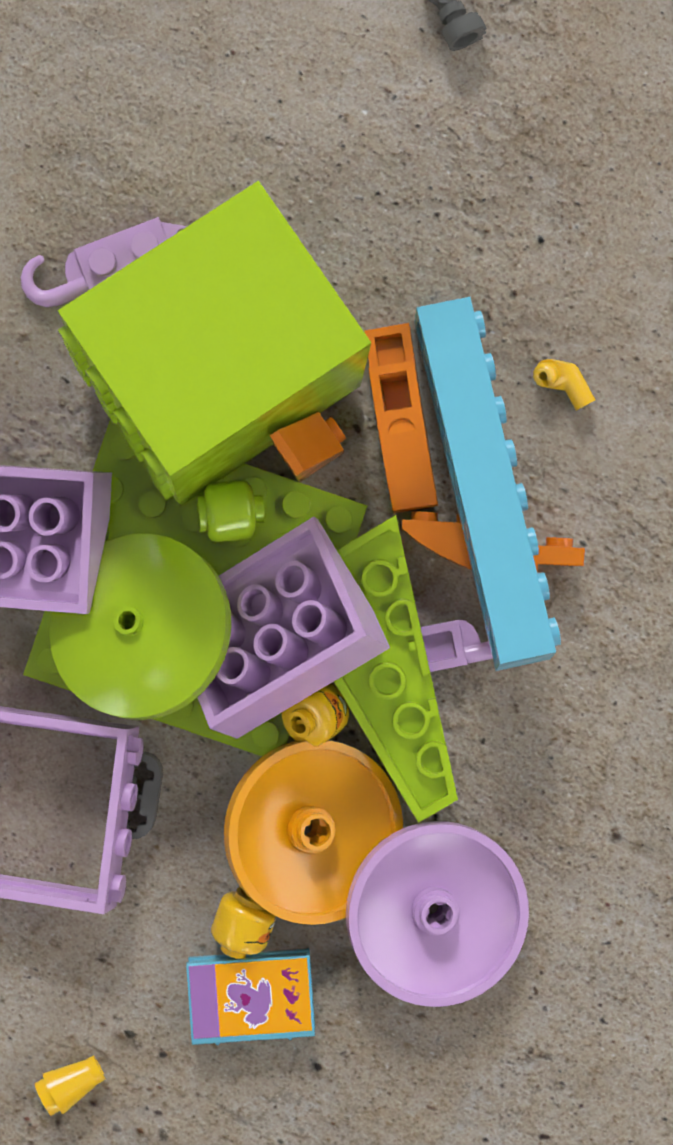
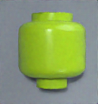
M243 480L208 484L205 487L204 495H197L199 531L207 532L209 539L213 542L250 539L254 536L256 523H264L262 495L254 496L251 485Z

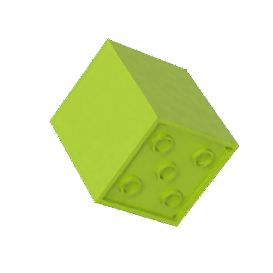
M259 180L57 310L64 324L57 331L64 340L63 343L69 351L68 354L73 360L78 373L88 387L93 386L95 394L100 400V405L114 425L119 424L122 429L121 432L126 438V443L140 463L142 461L145 462L153 483L164 499L168 500L173 496L179 506L204 491L208 484L216 483L272 446L273 442L270 435L277 430L317 412H323L359 388L371 347V341Z

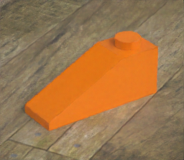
M319 412L281 428L270 435L274 446L298 482H302L342 455L344 449L340 443L347 439L332 416L324 420Z

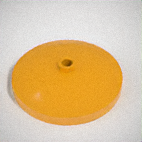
M331 740L319 746H313L307 741H293L281 745L262 756L247 770L237 784L228 804L224 823V845L228 864L234 878L246 895L269 913L281 919L299 924L316 925L335 922L346 918L349 889L365 857L382 840L403 829L402 809L396 790L389 777L365 753L349 745ZM312 823L311 831L305 835V827Z

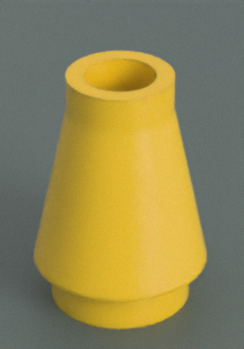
M93 1055L86 1060L43 1073V1079L34 1084L45 1109L52 1116L59 1111L65 1114L96 1085L106 1080V1077L96 1057Z

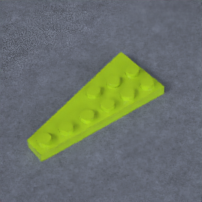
M394 515L337 549V552L371 605L390 648L335 680L334 683L419 823L457 801L458 797L397 517Z

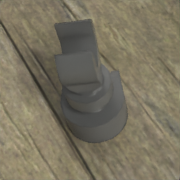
M428 0L440 10L438 16L442 24L446 25L442 30V34L451 51L461 50L483 39L482 35L486 34L487 28L481 16L477 12L466 14L462 1Z

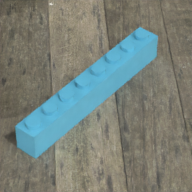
M471 297L416 307L414 325L495 670L499 671L550 660L556 653L555 646L561 644L560 631L555 617L548 618L544 603L545 600L550 599L549 586L545 573H537L533 556L539 554L538 541L534 528H526L522 511L528 510L527 496L523 484L515 483L512 467L517 466L516 450L512 439L505 440L501 424L507 421L505 405L501 396H494L491 381L496 380L495 364L491 353L484 354L480 339L486 337L483 315L481 311L474 312Z

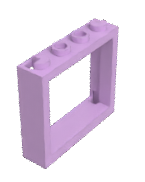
M0 706L1 723L117 739L98 890L0 874V898L98 914L109 912L117 906V902L121 903L126 888V877L121 875L122 859L128 856L132 842V831L126 828L128 813L134 810L138 795L137 784H133L132 781L134 766L140 764L143 754V739L138 738L139 726Z

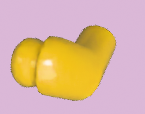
M545 359L540 361L533 371L535 383L540 387L565 391L576 411L596 400L581 371L575 364L555 359Z

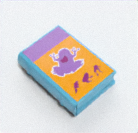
M310 948L264 951L258 954L246 955L244 959H236L226 954L188 958L189 962L186 963L192 1045L213 1043L219 1045L220 1043L285 1038L292 1040V1038L315 1036Z

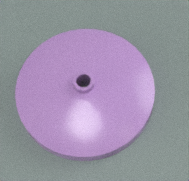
M446 821L414 824L382 840L359 866L351 883L346 905L348 937L352 949L366 973L377 985L392 996L415 1005L430 1007L463 1003L493 987L515 962L526 937L529 918L528 897L524 881L509 855L496 842L483 833L459 823ZM436 903L439 905L435 913L429 914L428 908L432 904Z

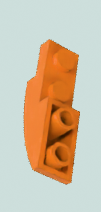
M409 323L364 330V333L371 341L368 355L370 368L368 369L393 513L439 506Z
M411 511V520H401L400 530L416 543L445 560L472 570L459 514H456V522L438 521V513ZM546 537L545 546L538 545L539 554L533 556L537 573L538 564L584 566L585 548L573 547L572 538Z

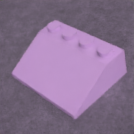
M0 465V607L79 614L90 613L110 519L112 472Z
M310 518L219 575L230 604L231 637L219 672L206 690L198 696V700L210 729L238 739L390 648L371 605L317 518Z

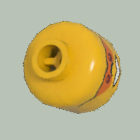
M330 683L281 712L285 729L296 742L307 741L313 746H319L343 730L348 722L349 707L339 689Z
M238 887L236 891H231L221 898L212 923L211 934L215 941L221 945L220 949L224 954L236 959H244L246 955L258 954L266 948L276 916L257 905L246 895L241 887Z

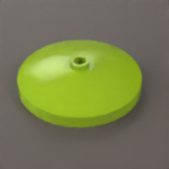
M125 535L104 543L90 613L79 614L51 611L49 626L51 652L57 670L65 684L81 701L90 707L118 718L129 720L154 719L166 716L187 706L203 693L213 681L223 664L229 647L232 624L231 610L226 590L212 566L197 552L181 542L161 535ZM136 617V622L134 626L130 628V624L134 622V618Z

